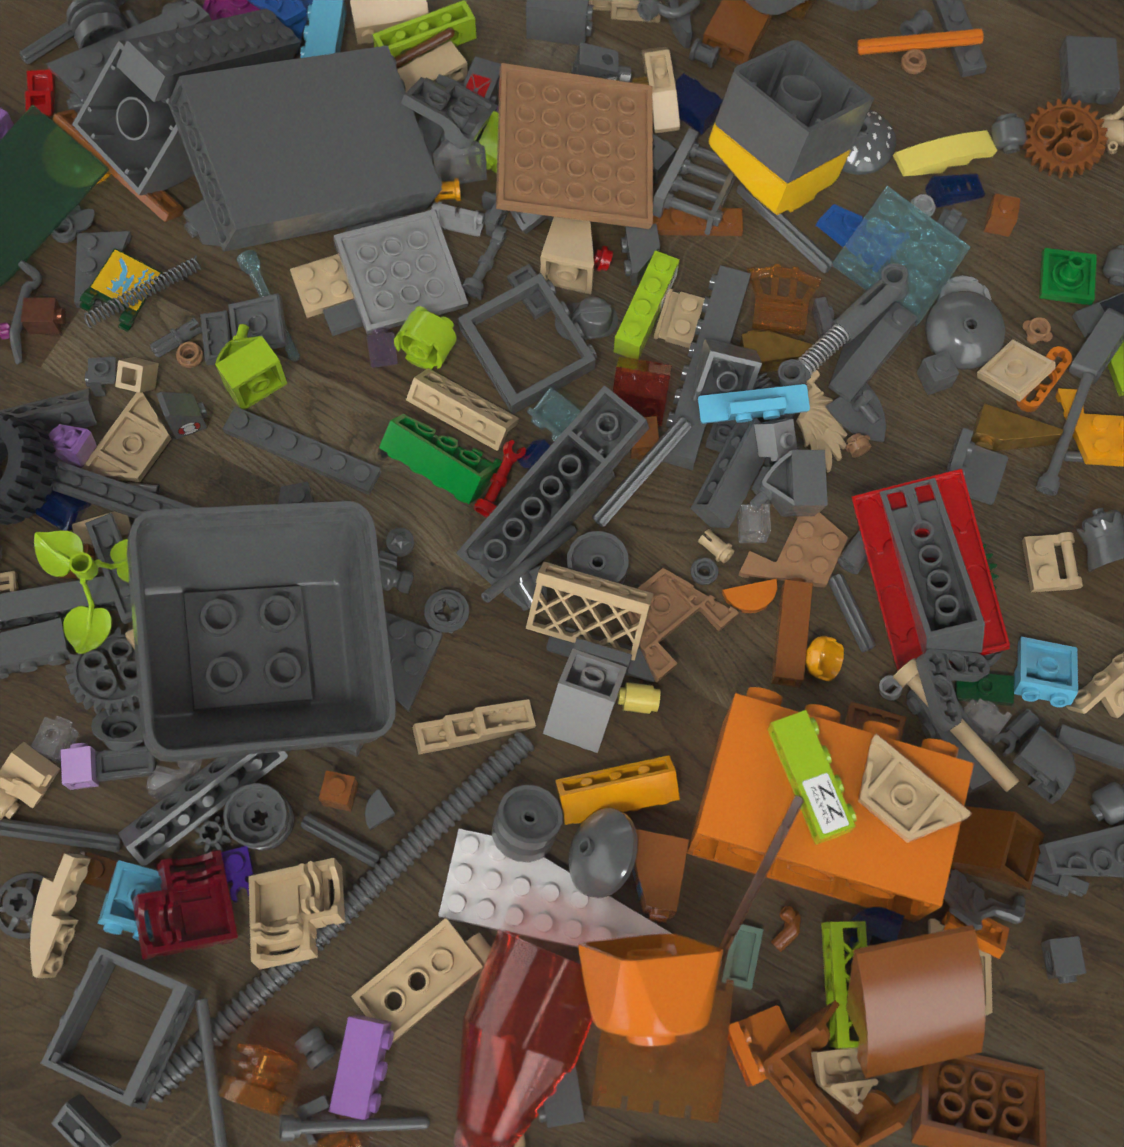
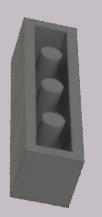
M1063 724L1057 728L1055 737L1063 742L1071 752L1121 770L1124 769V746Z

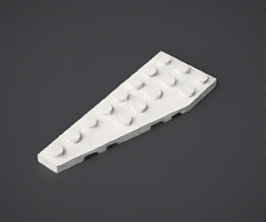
M463 829L458 830L438 915L439 918H447L453 921L579 948V943L585 941L670 933L610 896L592 898L582 894L574 886L568 871L544 857L533 862H517L506 857L496 847L491 835Z

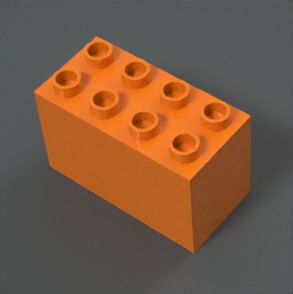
M759 687L748 688L746 696L735 693L721 727L687 854L756 874L795 797L768 728L771 722L799 712L781 707L783 698L778 693ZM817 704L806 705L805 710L809 718L813 717L818 725L819 735L817 737L821 746L825 745L830 753L832 763L829 765L831 770L842 781L844 787L842 796L845 803L851 804L856 815V822L854 824L856 827L849 833L815 845L800 809L766 878L911 922H917L942 907L961 821L907 843L858 802L871 739L877 734L962 806L965 805L974 763L957 758L959 748L949 742L938 739H924L921 747L898 741L900 731L888 724L868 721L864 723L863 729L860 730L839 724L841 714L832 708Z

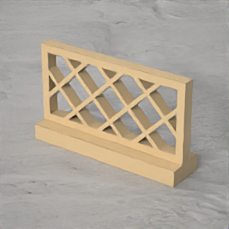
M543 562L537 575V584L526 629L573 643L576 642L577 638L632 654L631 660H635L654 593ZM542 587L553 588L559 597L547 603L541 593ZM573 595L580 596L586 605L574 610L567 598ZM562 601L569 614L558 619L551 606ZM601 603L607 604L614 613L601 618L595 606ZM545 610L552 622L547 625L534 622L537 613ZM590 610L596 622L585 627L578 615ZM628 611L641 614L640 621L629 626L622 614ZM617 617L624 629L612 635L605 623ZM573 618L580 630L574 633L567 632L561 623ZM600 626L607 638L601 641L594 640L588 631ZM627 634L633 643L632 650L621 648L615 639Z

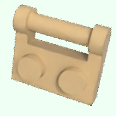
M1072 532L1023 538L1022 545L1031 592L1073 590L1083 587L1082 578L1078 576L1072 545L1075 540ZM1054 546H1061L1067 579H1060Z

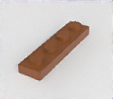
M672 207L670 209L665 208L661 218L653 215V224H657L658 235L742 236L743 214L742 208H722L723 216L718 227L713 226L710 235L704 234L708 220Z

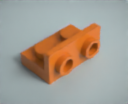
M948 910L942 919L944 931L967 926ZM988 917L982 920L983 928L975 930L978 947L982 952L999 959L1005 951L1010 928Z

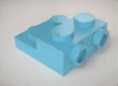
M1021 636L1018 642V665L1014 671V694L1021 695L1025 701L1029 702L1037 701L1038 699L1050 701L1054 707L1071 705L1078 693L1077 647Z
M119 860L116 864L97 924L104 925L103 930L111 934H121L122 930L134 933L133 938L139 941L132 900L137 894L161 890L162 882L158 871ZM144 911L146 930L151 942L153 936L149 913Z

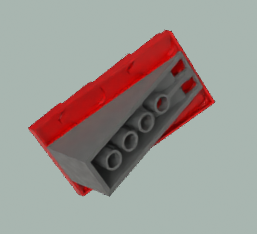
M962 469L851 496L897 672L913 658L917 660V657L928 649L973 652L982 656L1010 649L1008 635Z

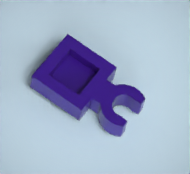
M246 846L221 852L227 883L233 882V886L230 889V897L235 903L239 902L237 894L240 889H247L249 897L247 878L255 875L250 850Z

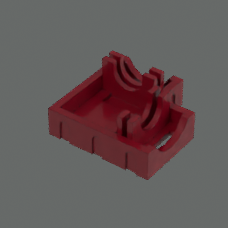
M221 850L192 858L161 860L157 865L158 874L162 882L161 890L137 894L132 900L143 960L151 959L158 955L167 956L182 953L190 949L198 950L213 947L221 943L222 945L229 944L238 938ZM205 864V868L175 872L176 868ZM144 911L149 913L154 942H150L147 934Z

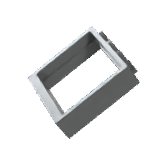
M541 273L458 318L459 330L511 414L517 413L595 369L597 354L591 344L586 345L582 338L583 332L577 322L572 323L568 316L570 312L563 301H558L555 296L556 290L549 279L546 281ZM540 291L582 358L517 394L475 325Z
M98 947L92 961L90 960L88 963V969L81 983L77 985L74 991V997L67 1011L60 1019L59 1027L52 1041L46 1047L48 1049L41 1064L130 1107L145 1110L191 1014L195 1000L198 999L201 991ZM116 965L173 989L126 1090L68 1063Z

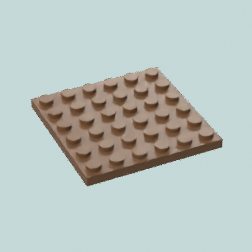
M502 63L499 72L496 209L650 229L653 225L652 86Z

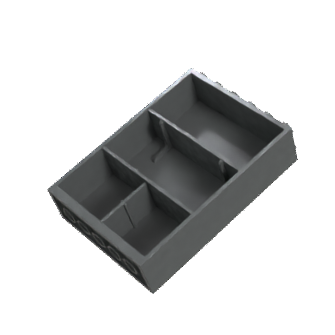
M388 45L179 77L168 103L223 252L423 212L442 190L441 178L433 166L431 152L427 150L423 139V131L417 124L414 110L401 104L406 93L405 84L400 79L396 68V60L391 55Z

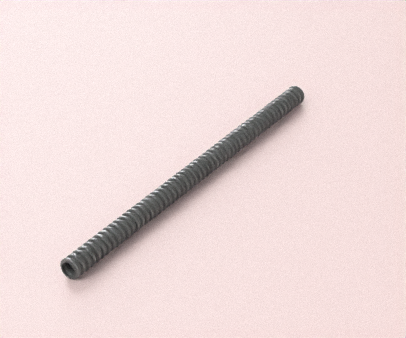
M517 731L514 734V738L510 737L508 739L509 743L501 746V751L496 750L495 756H490L488 758L489 762L482 764L483 768H477L475 770L476 774L474 776L470 775L468 782L463 781L461 783L462 787H457L454 795L452 793L448 795L449 799L447 801L443 800L441 802L442 806H437L434 814L430 812L428 814L429 818L421 821V826L416 825L414 827L415 831L413 833L410 831L408 833L409 837L401 840L402 844H396L394 846L395 850L393 852L389 851L386 859L382 857L380 859L381 863L379 865L375 864L373 866L375 869L372 872L370 870L367 871V876L365 878L361 877V882L358 885L356 883L353 885V890L346 891L347 895L344 897L345 923L329 924L326 927L317 928L316 946L318 950L322 951L325 943L329 945L331 943L330 939L332 937L336 938L339 930H345L344 925L347 923L350 925L352 923L351 919L353 917L357 918L360 910L365 911V906L367 904L371 905L374 897H380L379 892H385L387 890L386 886L388 884L392 885L395 877L399 879L401 877L400 873L402 871L406 872L408 870L406 867L408 865L412 866L415 858L420 859V854L422 852L426 853L429 845L431 847L435 845L433 841L436 839L440 840L442 838L441 834H446L449 826L454 827V822L456 820L460 821L462 819L461 815H466L469 807L474 808V803L476 801L480 802L482 800L481 796L488 794L487 790H493L495 788L494 784L502 781V776L507 777L508 771H513L515 769L514 765H519L522 757L524 759L527 758V753H532L535 750L532 742L522 732ZM299 947L293 948V949H289L288 951H287V950H283L282 953H283V954H287V953L293 952V951H295L296 949H298ZM303 960L270 967L266 971L263 969L260 977H254L255 982L252 984L248 983L246 985L247 989L245 991L241 990L238 998L234 996L232 998L233 1002L231 1004L227 1003L224 1006V1011L219 1010L217 1012L218 1016L211 1018L214 1048L217 1045L221 1047L223 1040H228L231 1037L230 1033L232 1031L236 1033L238 1031L237 1027L239 1025L243 1026L245 1024L244 1020L246 1018L250 1019L253 1011L258 1012L260 1010L259 1006L261 1004L265 1005L268 997L273 998V993L276 990L279 992L281 990L280 986L283 983L286 985L288 983L287 979L290 976L294 978L296 976L295 972L297 970L301 971L303 969L302 965L304 963L308 965L310 961ZM199 1031L195 1033L196 1037L194 1039H188L189 1044L186 1046L183 1044L180 1047L181 1051L179 1053H173V1059L168 1060L151 1096L156 1102H163L165 1094L169 1096L172 1093L171 1089H176L179 1086L178 1082L180 1080L184 1082L187 1079L186 1075L188 1073L191 1075L194 1072L193 1068L195 1066H201L200 1061L203 1060Z

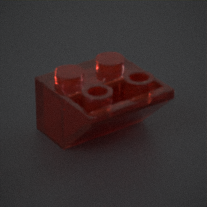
M619 357L613 393L641 416H657V424L662 426L672 365Z

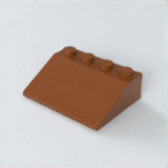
M976 1054L919 1066L916 1092L921 1098L912 1112L911 1143L927 1147H1047L1045 1070Z

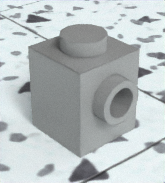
M774 419L754 424L759 457H770L771 461H778L789 451L797 450L793 419Z

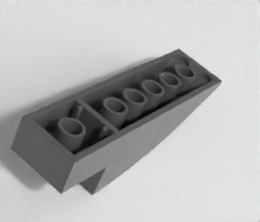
M604 385L456 554L491 585L496 583L571 525L616 478L613 469L649 430L647 420Z

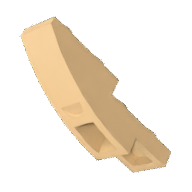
M64 853L55 878H43L33 912L30 940L31 965L33 976L36 978L56 977L63 966V957L68 944L75 935L74 929L78 920L69 916V913L75 906L76 895L87 875V867L91 858L82 854Z

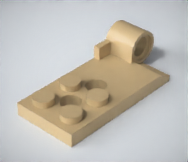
M445 918L351 997L366 1017L392 1022L390 1030L394 1032L393 1042H395L458 988L464 986L473 977L490 966L498 956L480 933H477L465 942L450 921ZM416 972L422 973L426 978L424 988L419 991L415 990L410 983L412 975ZM392 992H397L402 997V1005L397 1010H392L387 1005V997Z

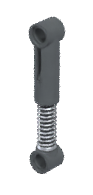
M898 263L889 264L884 267L881 278L832 323V329H829L822 338L815 342L812 348L810 347L808 351H805V354H802V357H799V359L786 360L779 366L780 387L808 385L807 381L811 378L812 373L816 372V369H819V365L822 366V362L825 363L826 359L832 356V353H836V350H839V347H842L846 342H852L894 301L905 298L909 293V274L907 268Z

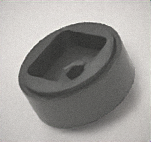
M395 528L388 533L386 545L391 554H395L397 557H404L412 552L414 538L409 530Z

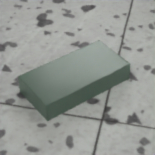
M741 924L727 952L721 983L747 990L752 989L763 929Z

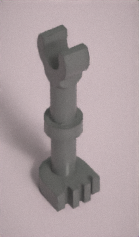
M499 225L496 226L485 254L480 256L477 262L479 266L473 277L465 279L462 287L468 297H473V299L477 297L479 300L483 298L484 285L482 281L487 271L492 269L494 265L493 259L507 239V236H505L507 228Z

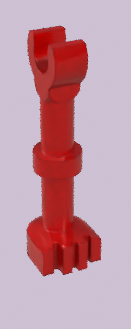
M509 440L504 444L503 461L497 473L492 475L490 479L491 485L484 499H477L473 507L477 513L485 518L497 507L494 502L501 488L506 486L508 482L506 478L513 464L526 453V448L524 447L519 448L516 454L512 451L514 440Z

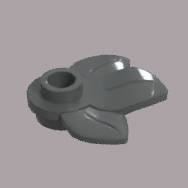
M69 197L57 210L51 207H44L41 218L44 225L51 229V235L57 242L68 243L77 236L78 232L84 231L91 226L94 221L95 212L93 209L81 211L77 201L73 197Z

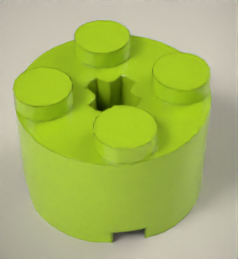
M417 306L409 314L394 338V345L399 352L402 349L407 354L405 359L410 363L423 369L429 368L432 370L434 366H437V369H439L456 343L457 338L453 330L454 323L447 317H439L430 313L426 308Z

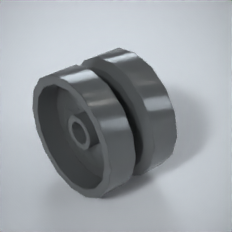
M591 531L579 536L571 544L567 554L566 568L619 584H625L629 566L628 552L623 542L616 536L604 531Z
M522 785L512 788L503 796L492 823V838L496 847L506 857L517 862H533L542 859L550 852L563 823L562 809L558 800L549 791L538 786Z

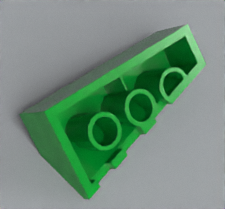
M405 414L390 420L379 448L387 452L390 458L399 460L409 466L410 470L414 473L421 474L431 480L432 484L436 487L444 488L460 502L470 504L481 497L490 485L492 475L497 473L502 463L498 459H495L493 463L483 458V452L475 448L470 451L458 446V440L453 437L435 435L436 431L434 428Z

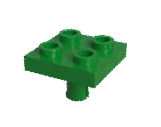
M1044 248L1041 256L1039 298L1092 305L1095 301L1097 254Z

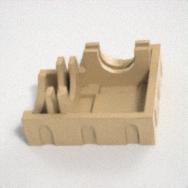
M335 858L316 862L310 861L307 864L301 863L298 866L249 876L251 962L259 969H265L317 958V928L326 927L329 924L345 923L342 866ZM333 879L334 883V903L332 906L330 899L329 880ZM299 947L295 951L287 954L271 955V953Z

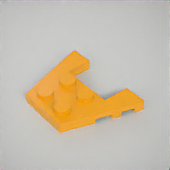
M1058 388L1056 392V399L1058 403L1061 402L1064 409L1063 415L1065 420L1069 414L1077 389ZM1083 405L1073 438L1085 464L1124 467V416L1085 414Z

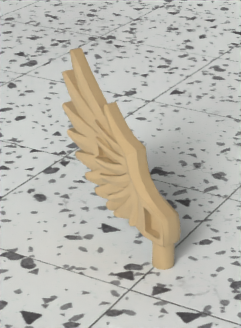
M816 370L807 381L810 410L800 413L796 422L803 434L804 447L809 445L810 450H825L826 472L829 473L832 467V454L837 461L842 459L840 448L845 449L847 445L843 438H846L847 433L825 407L833 399L823 396L824 392L814 384L820 376V373Z

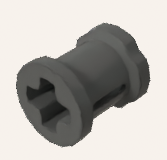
M919 9L915 12V16L912 19L901 23V34L903 36L917 35L924 30L931 29L934 25L932 16L928 11Z
M697 38L690 51L689 60H698L708 64V67L713 69L720 55L721 48L718 46L714 48L702 43V40Z

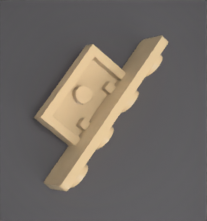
M1124 652L1117 655L1112 660V663L1103 671L1094 675L1092 681L1083 689L1078 690L1072 704L1066 705L1068 710L1085 714L1101 700L1111 717L1119 718L1124 713Z

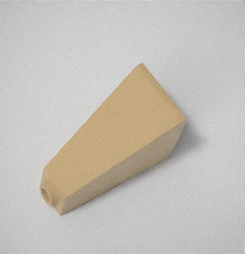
M554 217L541 254V274L546 281L549 279L555 287L592 294L594 258L591 223L584 220Z

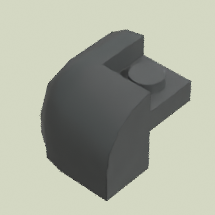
M1039 726L1033 735L1017 750L1019 753L1012 762L1034 778L1028 787L1050 804H1053L1063 796L1071 785L1075 776L1076 766L1074 755L1067 746L1042 726Z

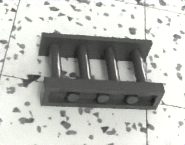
M688 129L654 196L653 215L661 218L665 208L670 209L672 207L708 220L704 234L710 235L713 226L718 227L723 216L721 210L737 177L731 170L728 176L691 163L690 158L697 156L727 167L714 151L700 147V144L696 142L698 131ZM689 173L723 185L720 193L687 182L681 176L682 174L687 175ZM681 190L715 204L712 210L678 199L674 197L673 192Z

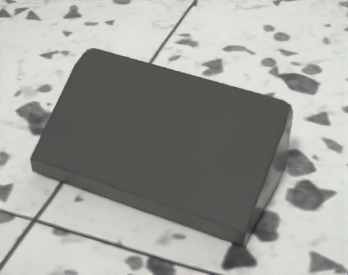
M77 1095L67 1101L51 1123L74 1147H114L122 1137L82 1095Z

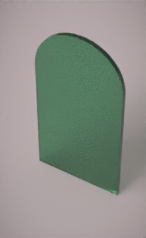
M34 105L23 114L0 140V287L20 269L18 263L22 260L26 262L109 171V168L93 156L90 151L86 150Z

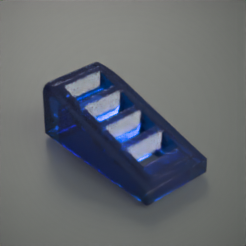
M978 174L933 176L925 187L927 195L934 200L935 207L975 200L986 195ZM967 183H969L971 190L968 189Z

